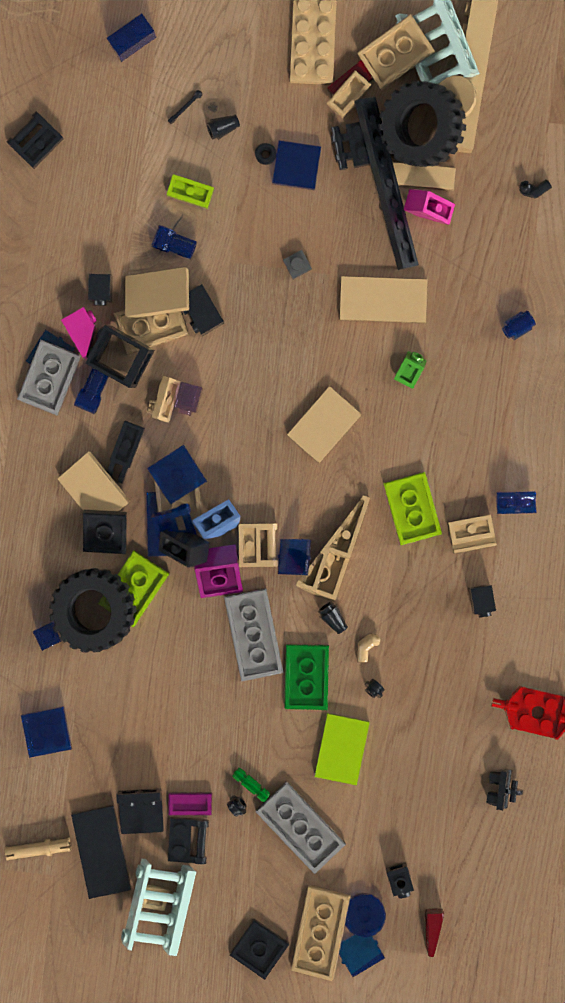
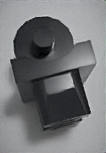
M510 769L490 772L489 783L499 785V791H489L486 803L497 806L496 810L503 811L507 809L508 800L515 803L516 795H523V790L517 788L518 781L512 780L511 782L512 770Z

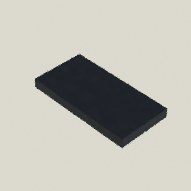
M114 805L72 813L71 817L88 898L92 899L130 891L132 888Z

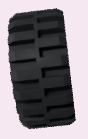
M412 81L411 84L405 83L401 85V90H394L391 93V100L386 99L383 104L386 107L385 111H381L379 118H383L382 124H379V131H383V135L380 137L382 143L388 144L386 150L389 154H394L396 160L407 165L427 167L439 165V162H446L450 159L449 154H455L458 151L456 145L458 143L462 144L464 140L461 134L462 131H466L467 124H463L466 114L465 111L460 110L463 106L461 101L455 99L456 94L451 90H447L446 87L427 81ZM427 103L436 112L438 119L437 130L429 142L424 145H417L410 138L408 120L416 107Z
M91 568L73 573L67 579L62 580L59 588L53 592L54 600L50 602L49 606L53 614L49 616L50 621H54L56 626L52 628L55 633L59 632L61 634L59 639L63 643H70L69 647L74 650L79 648L81 652L85 653L107 650L121 642L130 632V626L134 624L135 618L133 614L136 612V606H133L132 601L135 600L134 595L129 593V585L123 583L119 575H113L109 570ZM96 590L102 593L109 601L111 618L109 623L100 630H90L84 627L76 616V600L84 591Z

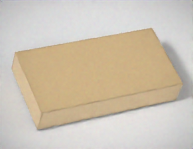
M355 70L330 98L327 105L341 118H344L355 105L354 101L359 100L371 87V84Z

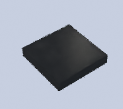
M84 510L83 552L126 554L127 512Z
M253 919L230 952V956L265 980L289 946V942L256 919Z

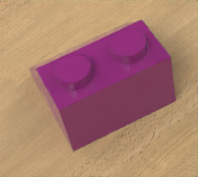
M236 544L209 548L207 562L194 566L200 598L243 592Z

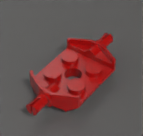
M519 686L508 700L492 699L491 707L501 708L506 712L509 727L512 730L529 732L554 738L555 740H558L565 732L564 696ZM536 706L543 708V715L539 718L532 716V710Z

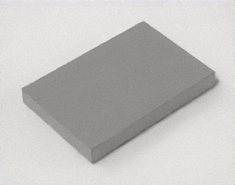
M40 340L17 400L58 416L81 355Z

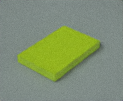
M425 472L383 483L400 545L442 534Z
M133 550L117 574L121 577L123 583L129 585L128 591L130 594L133 593L135 600H132L133 606H136V612L133 614L135 618L132 625L133 628L170 574L135 550ZM103 595L98 604L111 612L109 601Z
M327 713L315 777L357 786L370 724L369 721Z

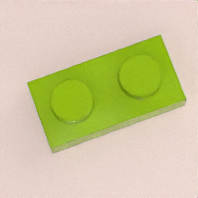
M173 174L166 195L208 209L214 187Z

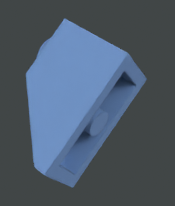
M228 499L192 520V523L203 539L220 537L239 525L241 516Z

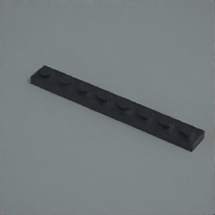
M376 97L356 100L354 102L397 269L402 270L418 266L391 155L386 150L388 144L382 143L380 138L383 135V131H379V124H382V120L379 118L380 112Z

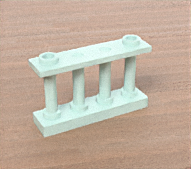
M434 0L432 6L413 16L418 24L436 13L439 14L442 20L441 26L424 35L428 41L443 34L448 35L450 40L449 46L428 56L415 66L422 82L427 81L439 84L445 78L458 76L459 74L471 78L480 74L451 0ZM397 14V15H395V16H396V19H397V21H398L396 24H398L400 21H402V20H403L404 18H406L408 15H407V14ZM454 54L458 61L457 66L432 78L428 66Z
M146 859L141 860V864L136 869L137 881L126 929L124 928L121 934V941L128 950H132L134 941L160 944L168 955L177 956L196 876V871L191 866L182 865L181 871L175 873L151 869V864ZM148 878L176 881L178 884L176 892L170 894L146 890ZM144 899L170 902L173 905L172 911L168 915L141 911ZM139 920L165 923L168 926L167 932L163 936L138 933L136 930Z

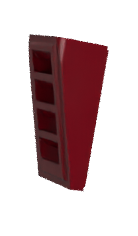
M443 909L425 910L426 951L429 957H434L444 919Z

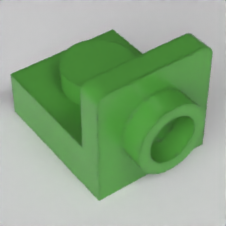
M408 351L394 380L413 389L425 368L427 360L417 352Z

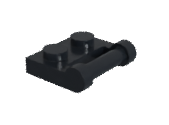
M37 111L32 115L33 118L13 138L10 137L6 141L33 169L64 139ZM40 124L42 128L21 148L19 144Z
M170 818L168 862L206 864V828L209 827V820ZM192 826L198 827L196 855H190Z

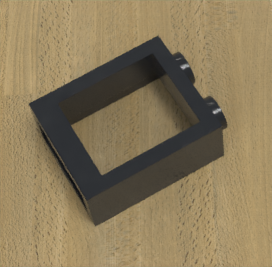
M104 325L96 335L97 341L94 347L92 346L86 357L88 359L85 364L128 388H136L155 350L111 325ZM112 335L139 349L126 376L99 362Z

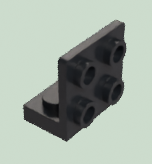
M162 788L118 791L116 799L117 804H119L121 834L164 831Z

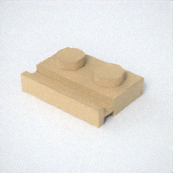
M491 515L448 522L453 553L497 545Z

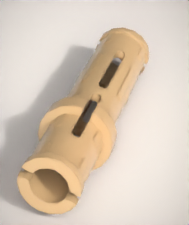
M70 838L58 840L45 839V842L5 847V855H8L6 860L39 855L52 856L53 853L71 852Z

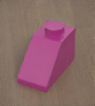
M409 189L404 210L417 217L450 225L455 204L430 191Z
M83 307L61 321L81 356L86 359L97 329L94 323L97 319L91 310L87 311Z

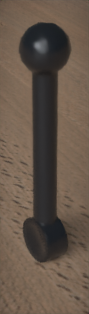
M200 90L195 91L194 96L175 115L171 116L168 122L173 124L196 99L202 97V92Z

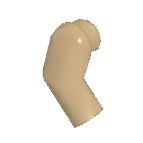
M367 634L359 641L357 662H368V651L380 644V637L378 635Z

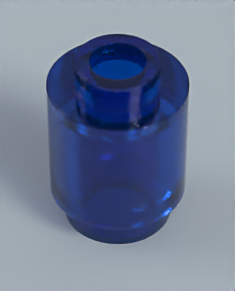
M521 311L504 321L502 330L508 339L516 340L531 331L536 323L529 311Z

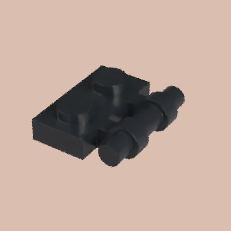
M360 122L346 124L347 133L341 134L339 126L331 127V142L335 146V161L339 165V170L348 169L347 161L349 160L353 161L354 168L371 165ZM349 141L351 152H344L343 142Z

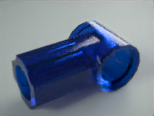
M158 225L151 246L163 252H172L191 260L197 241L178 235L174 230Z
M92 368L84 388H81L77 395L74 406L95 414L109 377Z

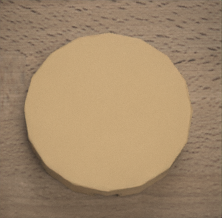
M451 76L439 83V85L446 87L447 90H451L456 94L455 99L461 101L463 106L460 110L465 111L466 116L472 112L477 101L476 88L468 79L462 76Z

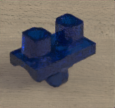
M536 491L496 492L497 514L536 513Z

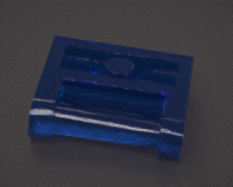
M182 504L177 508L152 514L151 518L159 541L161 531L180 532L176 517L182 516L187 533L197 535L190 516L191 509L189 504Z

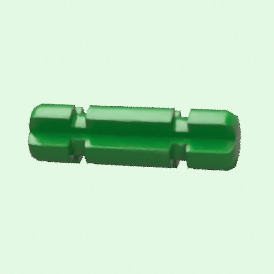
M237 768L232 775L233 778L238 782L240 781L241 785L253 795L256 794L257 798L262 802L266 801L270 796V792L266 788H262L261 784L249 774L246 775L243 769Z

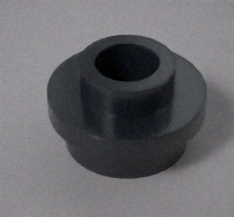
M269 143L260 144L255 150L256 160L262 165L273 163L276 159V149ZM268 151L270 156L264 158L262 157V152Z
M371 679L365 683V691L372 698H381L383 696L382 693L385 689L379 682Z
M232 796L227 803L228 809L236 817L244 815L247 807L245 801L241 797Z

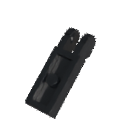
M128 421L123 423L107 473L112 477L116 463L122 465L123 468L118 477V482L121 484L125 480L128 469L131 468L145 428Z

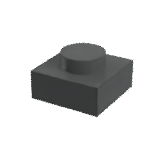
M302 250L283 260L293 280L312 270Z

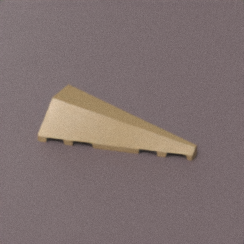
M363 495L297 582V587L313 595L331 601L336 600L370 500L369 497Z

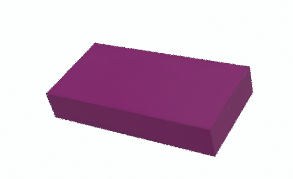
M169 792V815H212V793Z

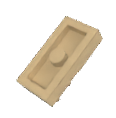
M162 377L158 386L157 400H149L146 412L152 414V418L169 423L181 382L170 377Z

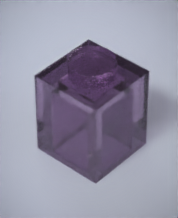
M181 382L175 403V408L179 409L178 413L191 416L192 412L197 414L203 391L202 387Z

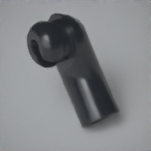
M547 179L538 185L530 184L528 181H522L519 185V191L523 196L534 199L552 188Z

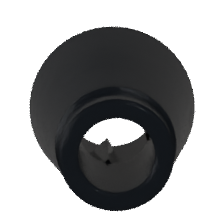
M232 115L211 119L210 122L206 123L210 137L219 140L240 127L237 116Z
M330 601L318 610L320 618L337 634L344 632L348 628L337 604L334 605Z

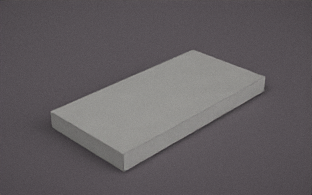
M267 589L224 597L241 682L283 673Z
M287 781L255 810L264 822L314 874L346 845Z

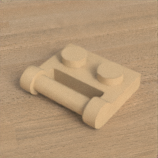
M277 523L239 524V567H278L275 530H278ZM260 530H267V560H261Z

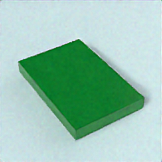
M286 644L285 709L328 710L329 645Z

